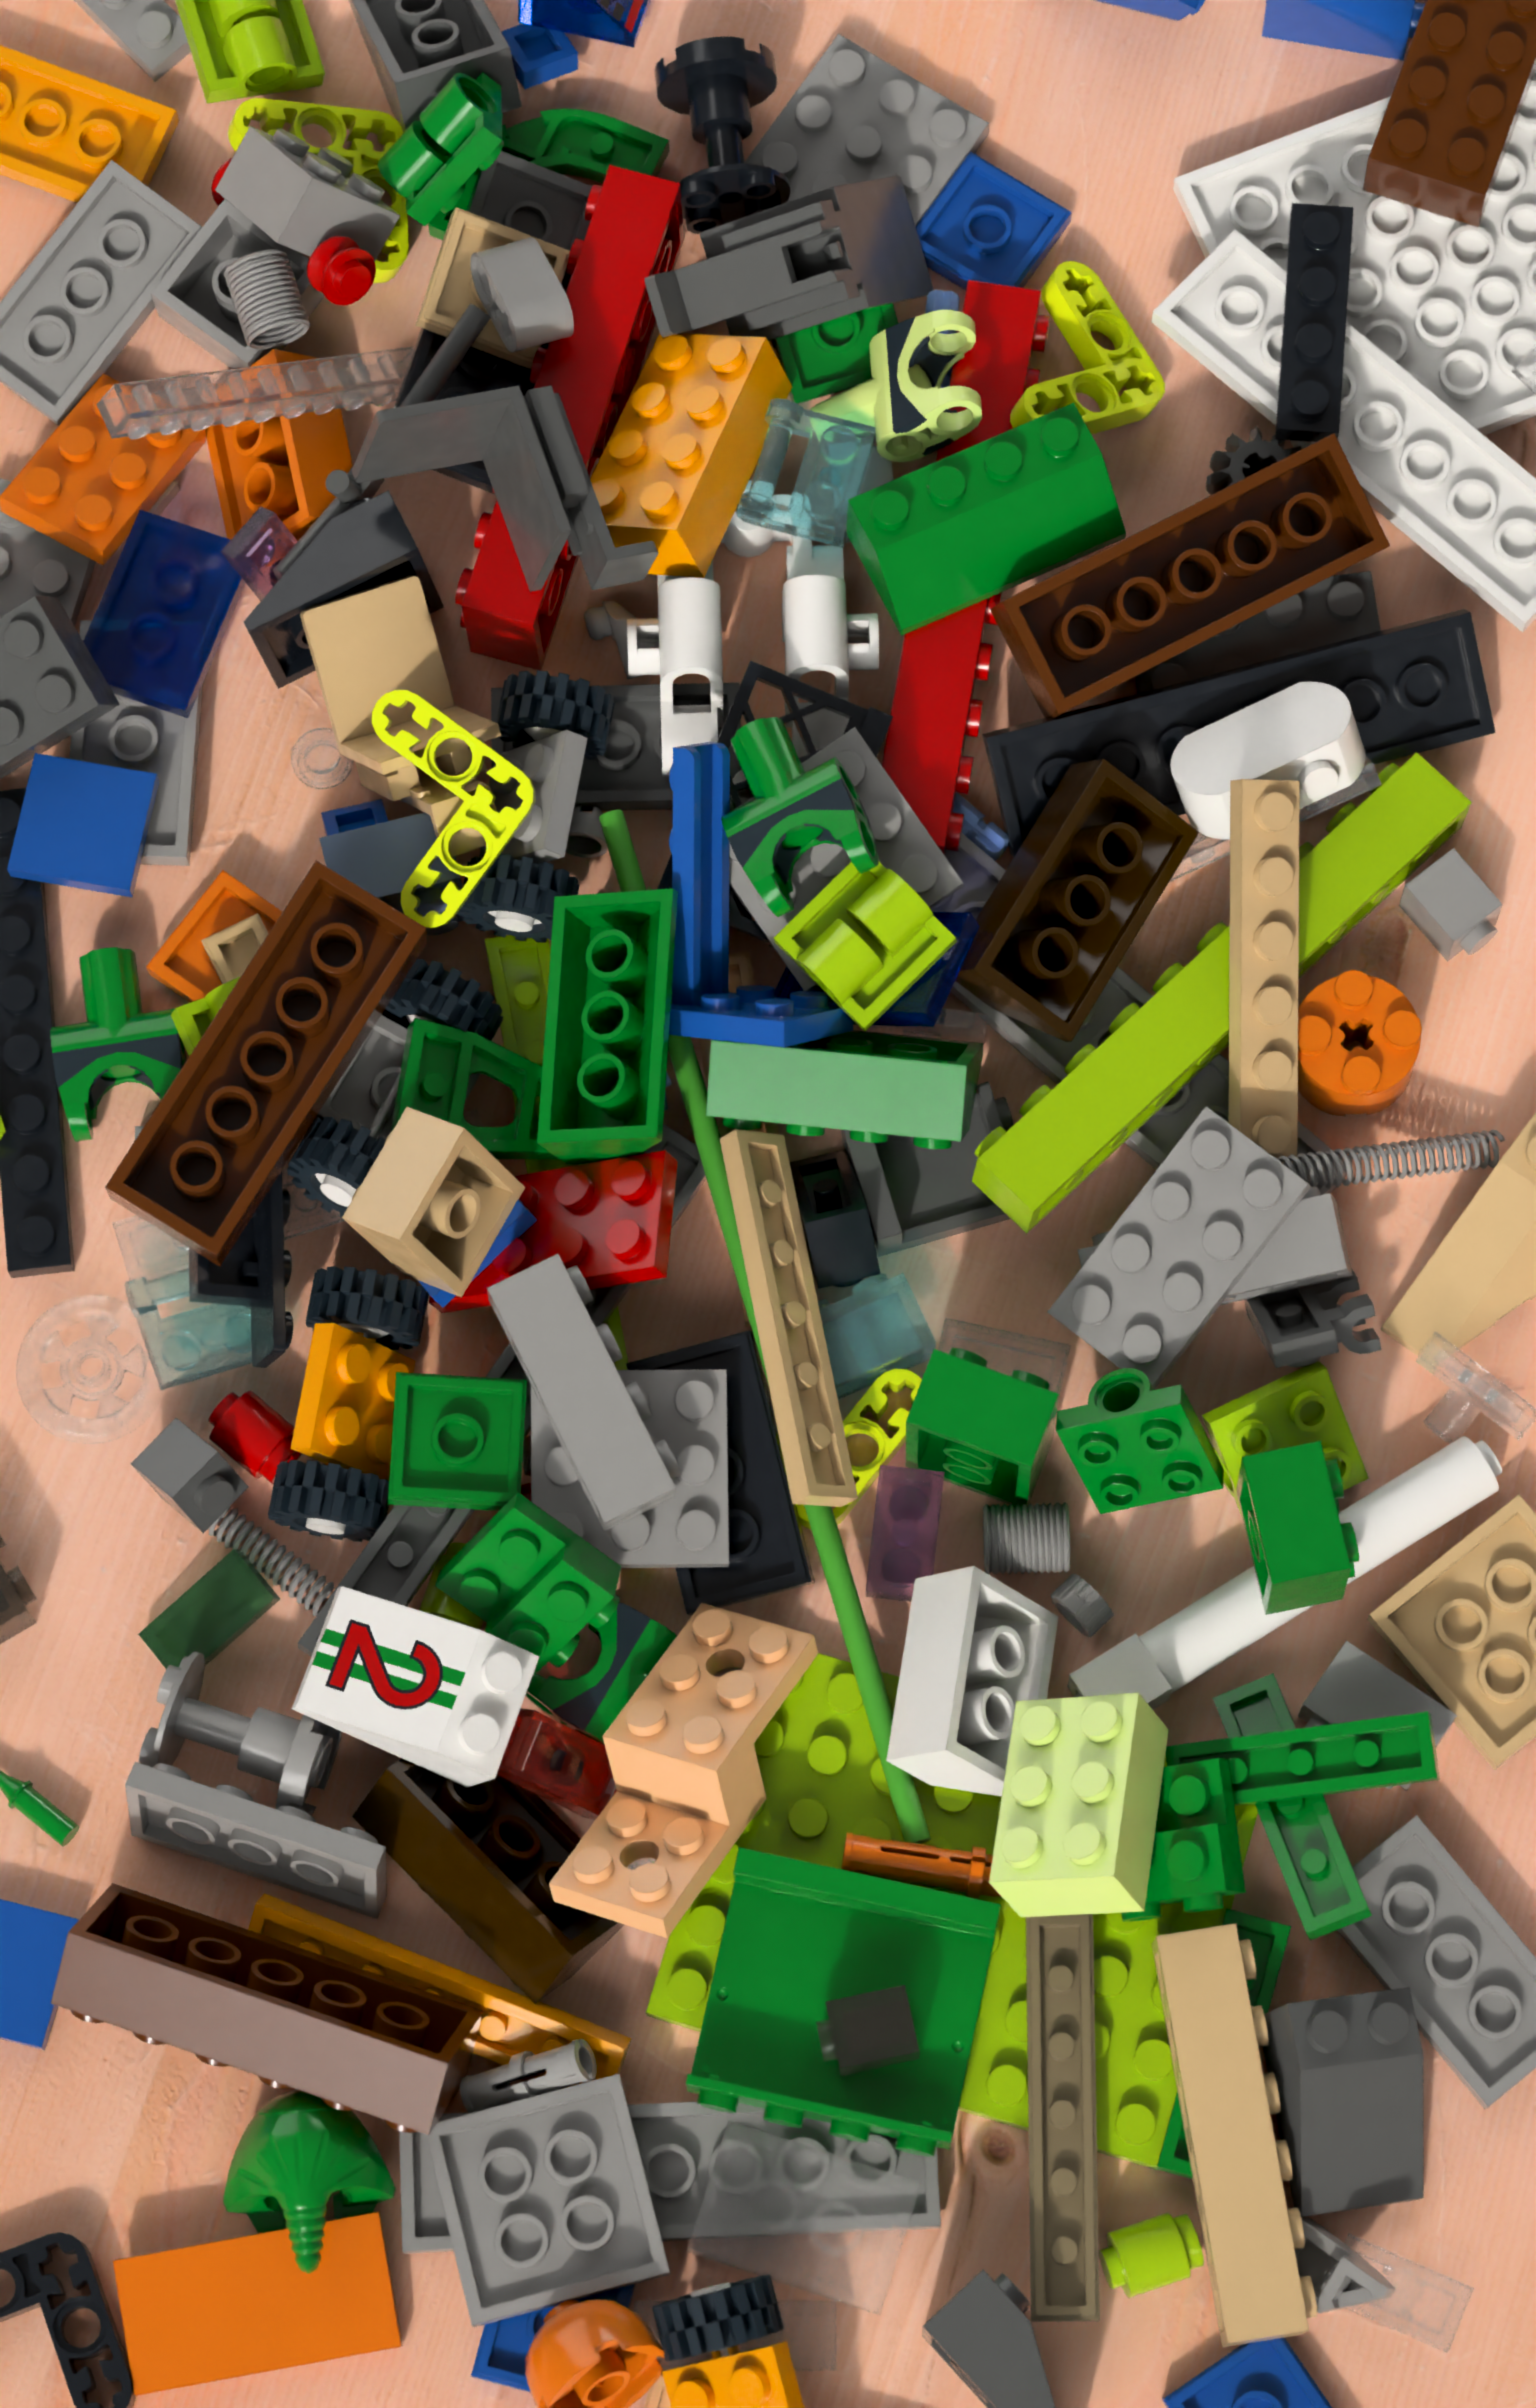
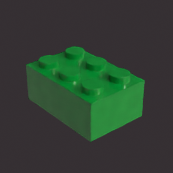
M951 1348L948 1354L933 1349L906 1420L905 1467L1001 1502L1012 1504L1013 1506L1017 1503L1020 1506L1023 1503L1028 1506L1053 1442L1059 1394L1048 1390L1050 1384L1032 1373L1014 1370L1012 1375L1008 1376L986 1368L987 1360L971 1351Z

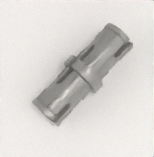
M577 2039L568 2045L536 2055L526 2050L513 2055L509 2064L480 2074L463 2077L460 2083L461 2098L468 2113H474L556 2091L579 2082H588L596 2077V2059L590 2045L584 2039ZM547 2071L544 2076L510 2086L512 2081Z

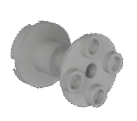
M194 1651L189 1657L184 1656L179 1667L169 1665L163 1675L157 1694V1702L164 1704L165 1708L158 1729L151 1727L145 1736L139 1755V1763L154 1767L158 1763L172 1766L186 1738L239 1756L238 1770L280 1783L276 1801L277 1810L280 1806H292L312 1816L316 1806L304 1802L311 1787L325 1789L343 1732L306 1715H303L302 1719L298 1720L258 1707L252 1718L198 1701L205 1669L203 1653Z

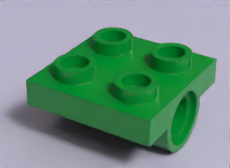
M482 72L476 80L466 74L456 73L420 113V121H414L378 161V168L384 179L395 191L406 198V213L425 227L439 211L446 214L458 203L465 190L464 183L477 168L481 171L488 169L497 159L503 148L501 86Z
M1133 1368L1118 1369L1106 1374L1094 1384L1089 1393L1087 1405L1057 1411L1056 1432L1100 1514L1223 1489L1224 1468L1181 1384L1154 1390L1149 1378L1142 1371Z

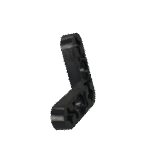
M58 2232L42 2236L1 2252L0 2269L6 2270L12 2275L15 2280L16 2289L11 2301L5 2306L0 2307V2322L41 2307L76 2408L104 2407L97 2402H88L87 2393L96 2389L92 2370L85 2366L77 2373L74 2361L95 2358L110 2347L113 2359L101 2360L99 2363L103 2375L108 2381H120L122 2391L113 2395V2408H133L136 2396H134L130 2366L92 2255L87 2246L70 2234ZM60 2246L64 2253L77 2255L78 2263L69 2267V2275L73 2287L80 2290L88 2284L91 2295L69 2298L55 2309L52 2302L53 2296H66L61 2280L54 2274L45 2275L43 2266L52 2262L51 2250ZM78 2309H90L100 2319V2334L96 2341L88 2347H74L68 2343L65 2337V2321L71 2313Z

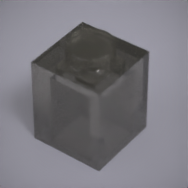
M905 1985L826 2001L828 2019L816 2022L823 2060L826 2062L837 2059L840 2076L919 2060V2047Z

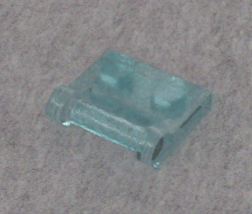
M772 399L765 416V421L769 424L751 486L749 492L741 495L736 515L741 520L752 525L844 548L847 538L848 499L860 495L876 442L875 427L806 410L801 405L787 399ZM795 434L809 438L789 506L775 503L772 498L791 436Z
M189 1270L149 1282L145 1276L125 1282L128 1303L139 1325L160 1390L252 1364L251 1307L210 1304L161 1319L157 1305L189 1296Z

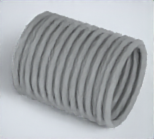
M274 249L257 251L245 255L228 265L224 272V277L226 278L225 280L233 299L234 308L247 346L254 349L276 348L299 339L308 331L311 325L308 321L309 319L301 300L297 283H295L296 280L287 253Z
M1043 1502L1041 1506L1038 1503L1035 1505L1030 1503L1028 1506L1025 1503L1022 1506L1018 1503L1015 1506L1012 1504L1007 1506L1005 1503L1002 1506L999 1504L988 1506L986 1504L983 1507L985 1572L987 1574L992 1572L994 1575H997L999 1572L1002 1574L1007 1572L1010 1575L1012 1571L1015 1574L1019 1571L1022 1574L1025 1571L1028 1574L1031 1571L1035 1574L1038 1571L1041 1573L1046 1571L1049 1574L1051 1571L1061 1573L1064 1570L1067 1573L1070 1570L1068 1504L1065 1502L1062 1505L1059 1502H1056L1054 1505L1051 1503L1046 1505Z

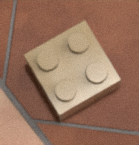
M406 1107L395 1128L387 1136L382 1150L364 1181L355 1191L352 1201L342 1218L404 1275L462 1298L510 1212L524 1191L525 1186L465 1128Z

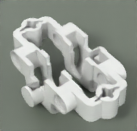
M749 480L721 543H724L729 551L738 556L753 557L767 551L774 541L791 542L792 546L786 547L787 581L784 583L782 591V639L785 642V675L799 681L803 674L811 671L832 673L835 676L834 696L849 702V670H879L878 613L847 614L843 546L812 545L811 513L808 504L802 498L795 495H774L767 486L760 482ZM743 516H754V521L745 522L743 521ZM713 560L705 578L657 575L658 618L627 619L628 675H660L662 776H669L673 763V747L705 742L717 743L718 727H723L720 585L713 581ZM692 673L703 675L710 680V705L673 706V681L677 677ZM794 696L799 710L813 704L810 702L799 703L798 697ZM785 702V715L790 714V711ZM821 709L802 717L816 751L825 748L841 737L849 720L827 709ZM794 721L785 724L786 728L792 727V743L798 757L801 758L808 755ZM742 770L732 779L734 785L746 780ZM750 787L738 792L742 804L753 797ZM730 799V812H731V811L734 810V807H733V804H732L731 799Z

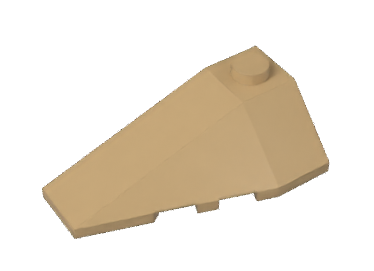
M1536 1113L1497 1163L1381 1327L1384 1333L1432 1367L1495 1325L1496 1321L1527 1300H1532L1536 1297Z

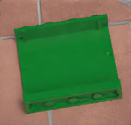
M739 1847L733 1871L734 1886L692 2072L687 2075L685 2083L688 2092L699 2094L697 2104L717 2111L736 2113L738 2103L764 2108V2120L784 2126L802 2128L804 2118L831 2123L829 2134L847 2140L867 2143L870 2132L896 2138L895 2149L914 2155L934 2157L936 2147L950 2150L1001 1904Z

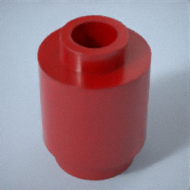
M252 1390L245 1392L240 1397L231 1392L217 1405L208 1419V1422L214 1426L209 1439L255 1479L263 1476L271 1484H274L277 1465L283 1461L289 1463L290 1460H298L302 1453L290 1449L295 1427Z

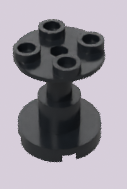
M711 37L699 39L675 48L677 60L669 63L666 67L663 58L655 66L657 97L660 103L679 114L690 115L694 140L706 145L708 168L687 176L679 182L683 219H686L687 230L691 233L700 234V232L784 204L790 197V182L783 173L768 166L744 163L742 140L747 138L752 132L750 108L764 102L777 87L774 55L768 47L760 43L759 54L755 51L745 50L743 38Z

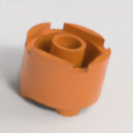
M1357 970L1346 971L1340 976L1326 980L1315 987L1298 1008V1091L1319 1110L1330 1115L1344 1117L1346 1114L1367 1113L1366 1115L1381 1112L1392 1105L1402 1095L1410 1081L1421 1043V1022L1407 997L1385 980ZM1344 1040L1349 1043L1356 1040L1365 1047L1356 1046L1351 1051L1344 1049L1343 1043Z

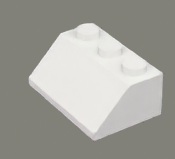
M975 1566L916 1578L886 1761L932 1786L1002 1797L1016 1701L1047 1699L1059 1616Z

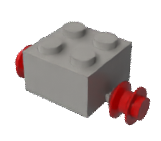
M250 126L233 158L227 160L218 169L213 178L211 192L215 203L219 206L226 199L276 243L310 256L307 265L308 280L331 303L344 306L360 300L369 291L376 275L375 260L400 217L397 212L381 200L385 191L374 182L359 174L353 173L350 175L353 164L327 148L322 147L318 155L308 151L310 146L306 142L286 130L277 128L274 136Z

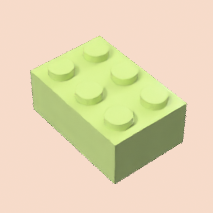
M1139 1693L1016 1701L989 1883L1020 1917L1145 1911L1169 1729Z

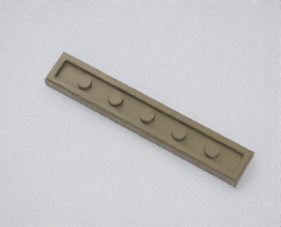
M1093 1914L1025 1917L1031 2322H1099Z

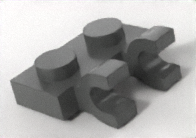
M1353 1269V1276L1244 1300L1247 1316L1276 1368L1286 1365L1289 1367L1312 1365L1319 1361L1322 1356L1338 1353V1343L1341 1342L1348 1350L1358 1354L1382 1350L1380 1338L1374 1328L1357 1332L1353 1331V1327L1366 1324L1365 1319L1375 1316L1374 1305L1368 1294L1346 1300L1342 1305L1337 1304L1343 1294L1360 1290L1358 1278Z

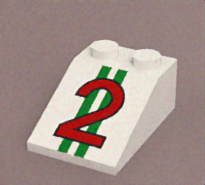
M341 1586L337 1588L292 1710L460 1785L470 1787L495 1779L539 1656L480 1629Z

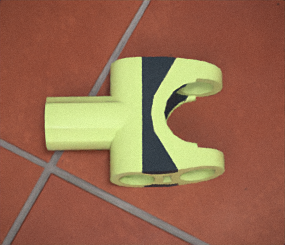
M937 310L907 319L875 335L869 343L872 378L810 408V426L820 447L828 453V451L840 450L849 443L865 442L876 437L877 452L881 457L895 462H909L946 447L977 427L982 419L981 396L978 392L969 387L959 385L941 388L946 373L956 362L964 358V354L971 350L976 343L975 322L963 312ZM944 330L960 331L954 334L938 333ZM957 406L967 408L964 411L957 412L956 410H948L951 407Z

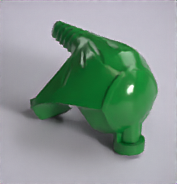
M296 2089L271 2099L255 2112L256 2114L246 2127L231 2161L223 2202L227 2212L247 2214L257 2233L287 2228L290 2232L289 2240L292 2242L291 2249L296 2254V2264L301 2271L310 2274L317 2270L321 2261L320 2251L323 2248L322 2239L325 2236L323 2228L326 2225V2204L332 2193L339 2191L333 2196L334 2219L374 2212L377 2203L394 2198L396 2188L379 2149L365 2126L352 2111L332 2108L326 2105L321 2100V2097Z

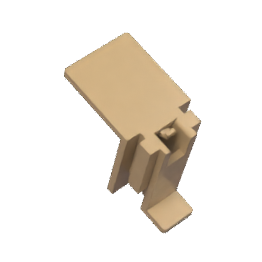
M408 575L302 610L300 618L339 753L355 761L362 786L392 801L401 800L429 814L436 837L438 838L464 801L431 776L419 777L416 766L385 744L377 736L372 725V711L376 702L385 693L394 690H408L424 698L482 742L501 736L498 723L455 706L420 579L416 576ZM408 701L403 708L391 705L385 713L392 720L388 731L393 736H396L398 732L405 730L419 738L421 742L413 747L412 751L419 757H423L429 739L439 730L443 729L444 725L437 719H433L430 731L426 730L412 718L416 707ZM459 738L445 740L436 752L438 768L449 776L463 774L472 762V752L468 744ZM485 761L480 772L487 770ZM477 777L464 786V789L473 796L478 784L491 791L490 785L477 780ZM493 803L492 807L495 811H497L495 803ZM465 828L459 830L453 836L450 842V852L452 857L484 847L486 846V841L479 831L473 828Z

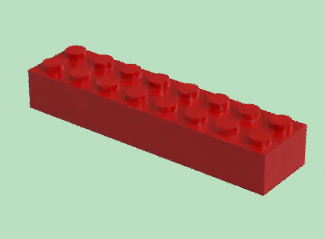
M609 165L603 186L594 184L590 191L585 210V220L590 221L585 239L576 238L574 240L568 257L567 274L572 275L566 295L573 314V335L550 342L548 349L539 347L530 373V383L535 384L534 388L552 386L553 392L559 393L590 479L638 380L657 323L646 289L645 278L658 273L674 271L685 238L682 204L680 203V183ZM496 500L492 514L483 512L476 529L474 548L480 549L474 569L464 568L458 582L455 603L462 607L460 627L466 629L470 652L541 671L579 555L574 556L572 554L568 540H566L542 590L530 592L498 501Z

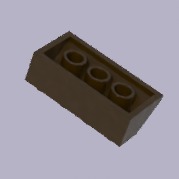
M1105 759L1071 764L945 968L944 973L992 1009L1060 1040L1072 1042L1190 849L1199 831Z
M401 1758L384 1771L352 1816L367 1833L376 1838L378 1844L386 1846V1852L535 2004L570 1979L625 1925L554 1902L549 1883L581 1839L503 1760L500 1763L495 1779L465 1787Z

